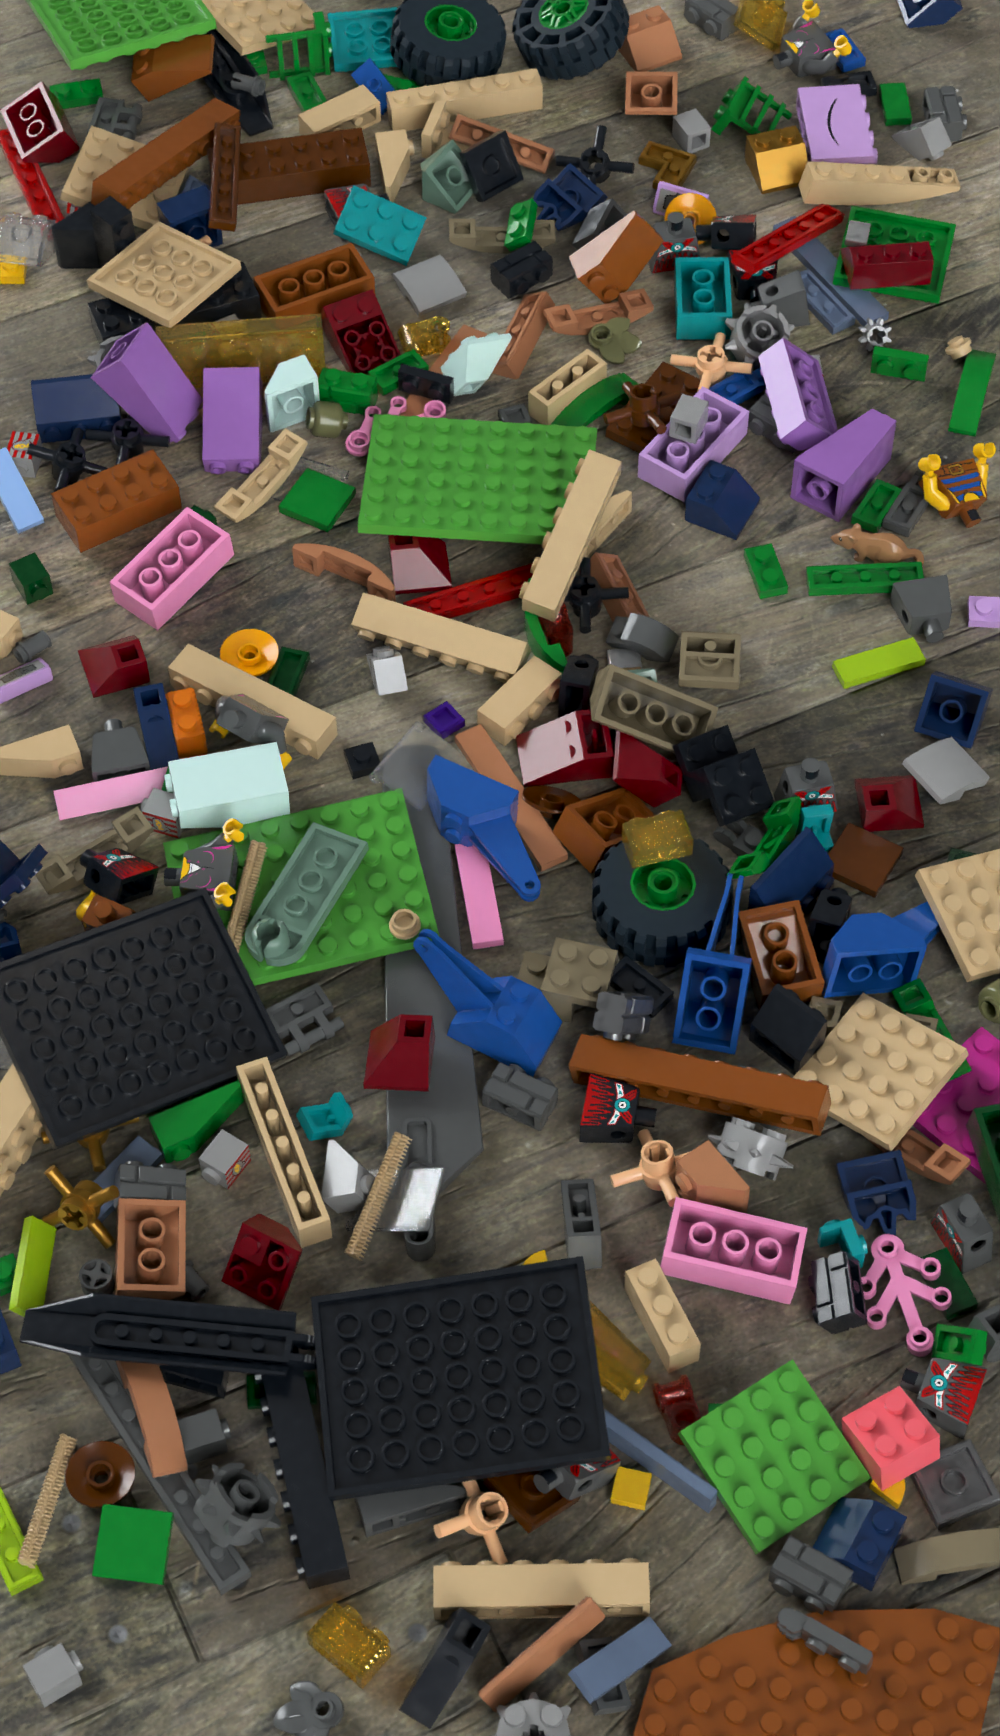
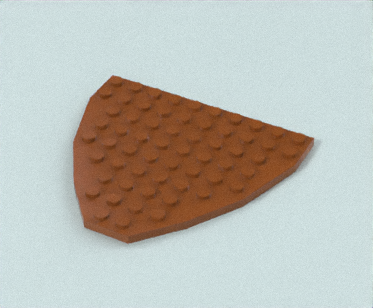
M935 1608L833 1610V1612L825 1610L823 1614L818 1612L805 1614L871 1651L873 1662L867 1675L860 1671L854 1674L845 1670L837 1663L839 1659L826 1652L824 1655L815 1653L805 1645L806 1641L802 1638L790 1640L785 1634L782 1635L779 1632L777 1622L730 1634L652 1669L633 1736H980L1000 1652V1628Z

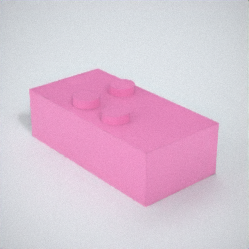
M186 507L110 581L115 602L158 631L234 556L230 534L189 507Z
M676 1197L660 1267L664 1275L790 1305L797 1286L807 1228Z

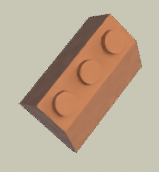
M119 1198L116 1213L115 1295L172 1300L185 1295L186 1200Z

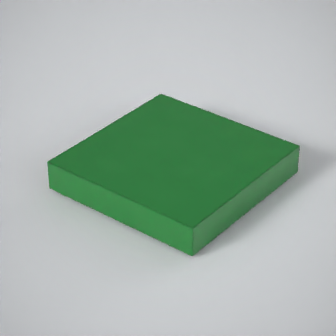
M306 468L278 506L279 513L329 532L356 495V487Z
M103 1504L92 1576L164 1585L174 1513Z

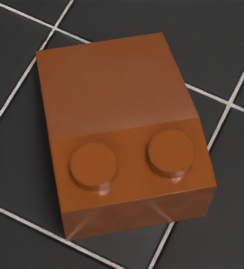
M212 34L192 35L185 37L182 41H171L161 44L158 48H147L137 51L133 55L131 82L149 102L212 73L214 36Z
M633 210L571 254L569 258L577 279L603 303L607 304L616 299L619 293H623L630 288L664 240L648 222Z
M622 787L567 805L552 833L581 862L584 868L590 873H594L598 863L604 860V854L611 847H617L622 839L628 836L634 837L638 832L645 830L650 832L659 831V829H665L666 826L636 795Z
M799 900L739 911L738 921L745 956L752 958L750 981L758 1009L760 1010L770 992L778 983L785 989L794 991L804 1003L810 1002L812 996L821 997L824 979Z

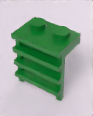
M323 11L313 12L314 30L265 36L266 43L276 42L279 70L269 71L270 79L280 77V81H283L287 76H294L308 71L312 73L313 77H315V73L325 72V75H331L329 57H333L331 41L328 42V37H331L330 21L325 22ZM307 38L309 66L299 67L297 39ZM282 41H292L294 65L292 69H284Z
M744 76L734 90L729 88L721 99L724 105H720L712 117L715 119L711 130L720 135L732 121L751 135L762 133L757 129L769 107L776 112L766 132L775 130L781 116L789 120L792 113L785 109L787 106L785 103L782 102L779 105L773 100L774 96L772 94L765 95L760 91L762 87L759 85L756 87L748 83L749 78ZM756 98H758L763 104L751 126L745 119Z

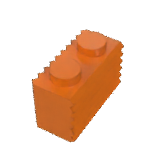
M187 688L167 692L165 696L179 759L206 755L208 753L206 736L195 689Z

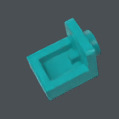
M831 804L810 805L801 808L796 831L797 835H799L806 827L811 829L825 851H831L834 846L829 833L834 816Z
M335 1092L326 1104L301 1107L296 1117L308 1140L314 1141L342 1136L353 1118V1113L342 1093Z
M851 1218L843 1221L834 1219L819 1228L817 1239L819 1247L838 1243L841 1251L848 1252L859 1260L860 1268H863L868 1247L864 1236L857 1234Z

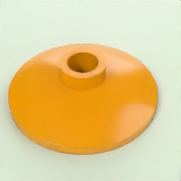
M684 193L669 203L665 211L664 221H667L670 213L679 212L684 218H691L693 220V227L696 233V225H711L713 217L717 216L712 203L704 196L696 193ZM697 241V242H698V245H700V244H703V243L706 242V241Z
M244 629L231 634L225 639L220 648L221 660L255 677L271 670L279 656V649L275 639L270 634L257 629Z

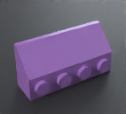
M784 338L758 356L761 366L760 373L764 378L767 388L765 392L772 407L771 414L775 419L778 429L777 436L783 444H788L798 451L808 450L838 431L817 359Z

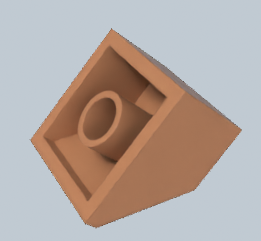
M659 5L629 15L628 34L625 36L623 46L618 50L635 72H647L682 59V53L671 19Z
M626 72L625 115H677L678 72Z
M709 1140L677 1160L675 1188L680 1198L747 1214L750 1187Z

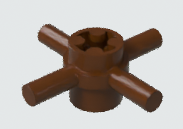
M628 381L622 385V390L630 398L627 407L605 413L603 418L606 425L631 418V422L635 426H652L658 434H663L667 427L658 417L661 408L677 404L683 392L678 391L658 397L655 386L646 383L633 386Z

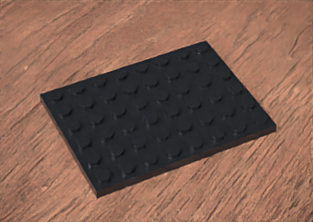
M206 888L0 962V1036L54 1151L238 1078L236 1066L266 1056L269 1063L273 1064L285 1059L288 1055Z
M583 1256L311 1297L327 1487L330 1501L611 1460Z

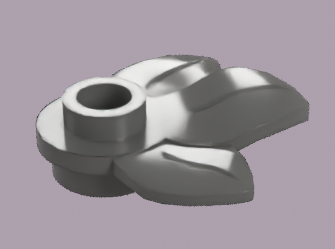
M300 1681L290 1685V1695L293 1701L279 1708L274 1717L273 1725L283 1732L296 1734V1736H328L329 1730L337 1726L342 1720L344 1705L336 1694L327 1691L322 1692L316 1683ZM324 1704H329V1712L321 1716V1707Z

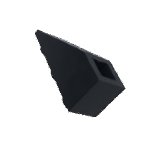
M462 1608L451 1613L403 1700L399 1711L431 1729L474 1661L491 1626Z

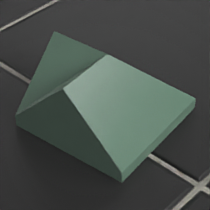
M451 140L420 164L422 170V200L455 214L473 195L474 191L459 155L461 149L454 140Z

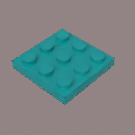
M398 7L327 13L331 26L330 40L335 72L355 71L369 58L374 61L378 68L397 67L391 55L390 41L393 18Z

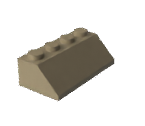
M609 664L597 673L590 697L592 721L672 753H675L672 745L712 731L718 711L716 706L612 664Z

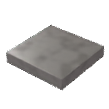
M971 1439L940 1450V1459L910 1475L937 1529L1000 1505V1495Z

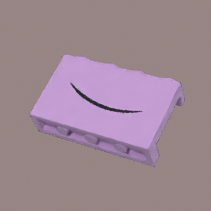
M859 84L798 88L796 110L808 161L877 164V148L872 147L874 144L873 130H869L870 115L869 112H865L866 96L865 94L861 95Z

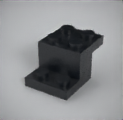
M728 725L672 745L692 801L697 802L709 798L720 827L768 809L774 803L755 748L738 753Z

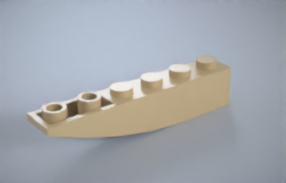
M807 161L798 185L804 204L845 206L903 203L956 192L961 188L955 169Z

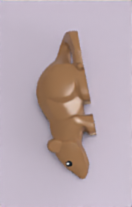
M856 523L851 529L842 530L831 536L835 544L845 549L857 551L854 554V560L857 562H863L868 557L874 561V564L900 563L912 557L916 562L924 564V556L920 550L915 548L908 549L904 541L892 533L871 534L861 531L860 524Z

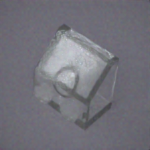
M17 212L6 213L0 218V262L42 267L56 252L51 229L56 224V220H48V217L44 215H34L30 218L22 217V214Z

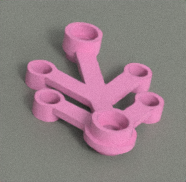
M401 396L393 397L390 400L388 414L400 416L401 413H404L407 409L405 398ZM438 400L429 401L424 406V413L417 416L446 418V406ZM396 404L402 405L401 407H395ZM367 407L360 429L352 431L346 438V450L351 455L361 457L368 454L374 417L369 415L381 414L379 407Z
M881 1235L873 1241L871 1246L874 1262L866 1276L861 1277L862 1285L868 1284L872 1286L870 1291H863L864 1300H869L875 1296L876 1284L886 1268L891 1279L877 1305L868 1309L866 1313L867 1324L875 1330L885 1327L887 1315L896 1298H898L909 1329L906 1336L907 1349L914 1356H927L932 1352L934 1337L928 1328L922 1326L911 1294L932 1303L935 1309L941 1311L947 1310L951 1306L952 1294L945 1287L934 1289L904 1275L900 1264L921 1272L922 1277L929 1281L939 1278L941 1264L936 1258L928 1257L922 1259L905 1251L902 1240L895 1235ZM884 1246H892L894 1250L886 1253L882 1251V1248ZM932 1265L935 1266L937 1270L933 1273H929L925 1271V1267ZM939 1295H945L948 1299L946 1302L940 1303L935 1298ZM874 1314H880L883 1317L879 1322H874L870 1318ZM916 1335H924L926 1340L919 1343L914 1340V1337Z

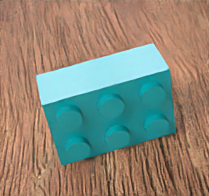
M675 257L674 299L676 340H714L718 332L724 333L726 339H730L731 329L725 324L727 318H732L729 257Z

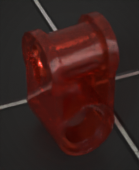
M563 602L555 622L538 616L548 645L560 643L564 655L567 657L574 649L573 625L569 619L566 605Z
M682 1374L675 1381L661 1385L658 1382L653 1383L652 1392L656 1406L663 1416L671 1439L675 1443L685 1446L678 1433L686 1427H681L677 1423L684 1420L694 1423L701 1418L694 1399L690 1381L686 1374Z

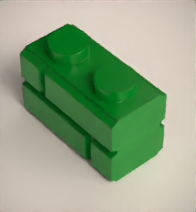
M322 368L318 379L320 401L338 402L342 406L343 412L358 413L360 415H365L367 407L376 406L378 399L377 376L341 371L335 368Z

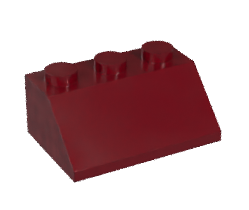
M42 81L0 110L24 163H60L80 149L58 98Z
M929 241L841 248L840 253L850 290L930 284L934 257Z

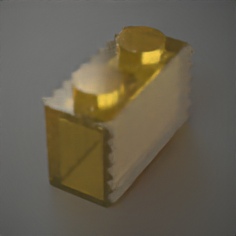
M680 809L677 812L663 811L653 817L649 816L647 819L636 817L622 824V843L624 844L632 869L693 854L694 840L683 811Z
M334 1602L326 1613L318 1619L317 1623L313 1625L312 1629L307 1632L308 1644L352 1680L354 1684L363 1689L391 1657L390 1646L388 1645L390 1641L378 1628L374 1627L372 1630H369L361 1623L363 1618L353 1607L346 1605L343 1608L337 1602Z

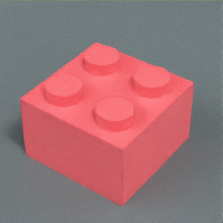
M901 1386L842 1417L843 1436L881 1491L940 1459V1435Z

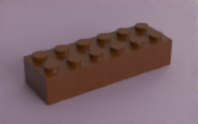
M362 127L240 144L237 205L321 194L327 189L366 184L368 187H371L370 161ZM207 148L210 177L213 148Z

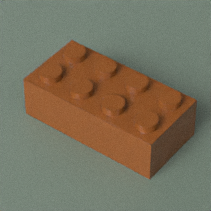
M352 242L253 277L254 285L260 296L261 310L277 335L319 321L318 317L324 306L373 289L375 294L374 276Z
M153 449L51 493L55 515L80 553L182 508L179 485Z

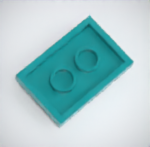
M353 185L333 234L407 266L427 217Z

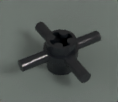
M598 125L596 128L593 147L586 149L580 158L560 155L556 157V166L566 167L571 163L574 167L580 168L582 174L595 185L606 181L611 172L634 173V163L610 161L608 154L603 150L607 127L603 125ZM596 162V164L594 165L595 169L591 170V164Z
M129 414L127 419L119 420L114 424L113 431L87 429L85 438L88 441L112 443L117 455L115 465L144 453L143 445L168 448L170 446V436L144 434L139 423Z
M74 428L70 441L60 444L56 451L29 444L27 454L52 462V476L57 481L54 492L76 483L83 472L94 475L108 469L107 467L86 461V452L80 445L84 435V431L81 428Z
M584 557L579 567V576L574 578L564 602H569L572 606L574 614L579 617V630L581 633L586 634L591 632V618L597 616L600 612L602 600L629 599V587L601 588L598 581L591 576L590 558Z

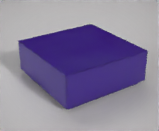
M448 701L423 715L424 723L441 741L465 726V719Z

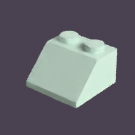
M305 355L279 363L264 391L268 430L270 433L305 421L308 407H312L316 401H320L318 376Z

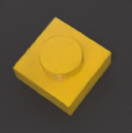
M0 257V284H25L26 257Z

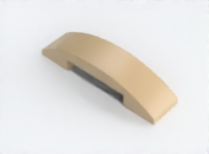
M285 428L267 447L269 455L237 490L231 487L217 502L214 509L235 523L253 514L272 497L288 478L307 446V441Z

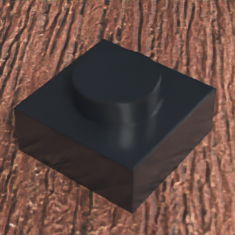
M373 742L344 749V757L353 779L382 772L381 763Z

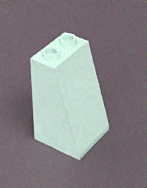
M277 742L168 761L169 774H164L167 793L173 792L174 799H169L172 817H179L181 829L223 828L226 821L231 818L244 825L290 814L289 791Z

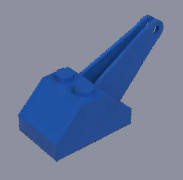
M435 755L427 768V801L440 835L453 844H462L467 847L474 845L512 886L521 899L528 902L535 901L540 896L541 883L515 826L517 822L519 791Z
M728 873L724 894L706 950L688 947L686 952L672 1043L735 1055L746 1005L752 958L735 955L739 904L744 876L739 875L735 894L730 954L715 952L733 881V874Z
M928 902L893 918L882 912L851 915L831 939L822 969L824 979L823 997L861 995L862 993H889L916 980L927 945L941 930Z
M430 929L421 930L413 943V947L457 1011L449 1026L447 1036L507 1066L510 1064L518 1065L525 1070L527 1075L534 1077L559 1033L562 1024L561 1019L541 990L513 976L491 978L448 945L437 933Z

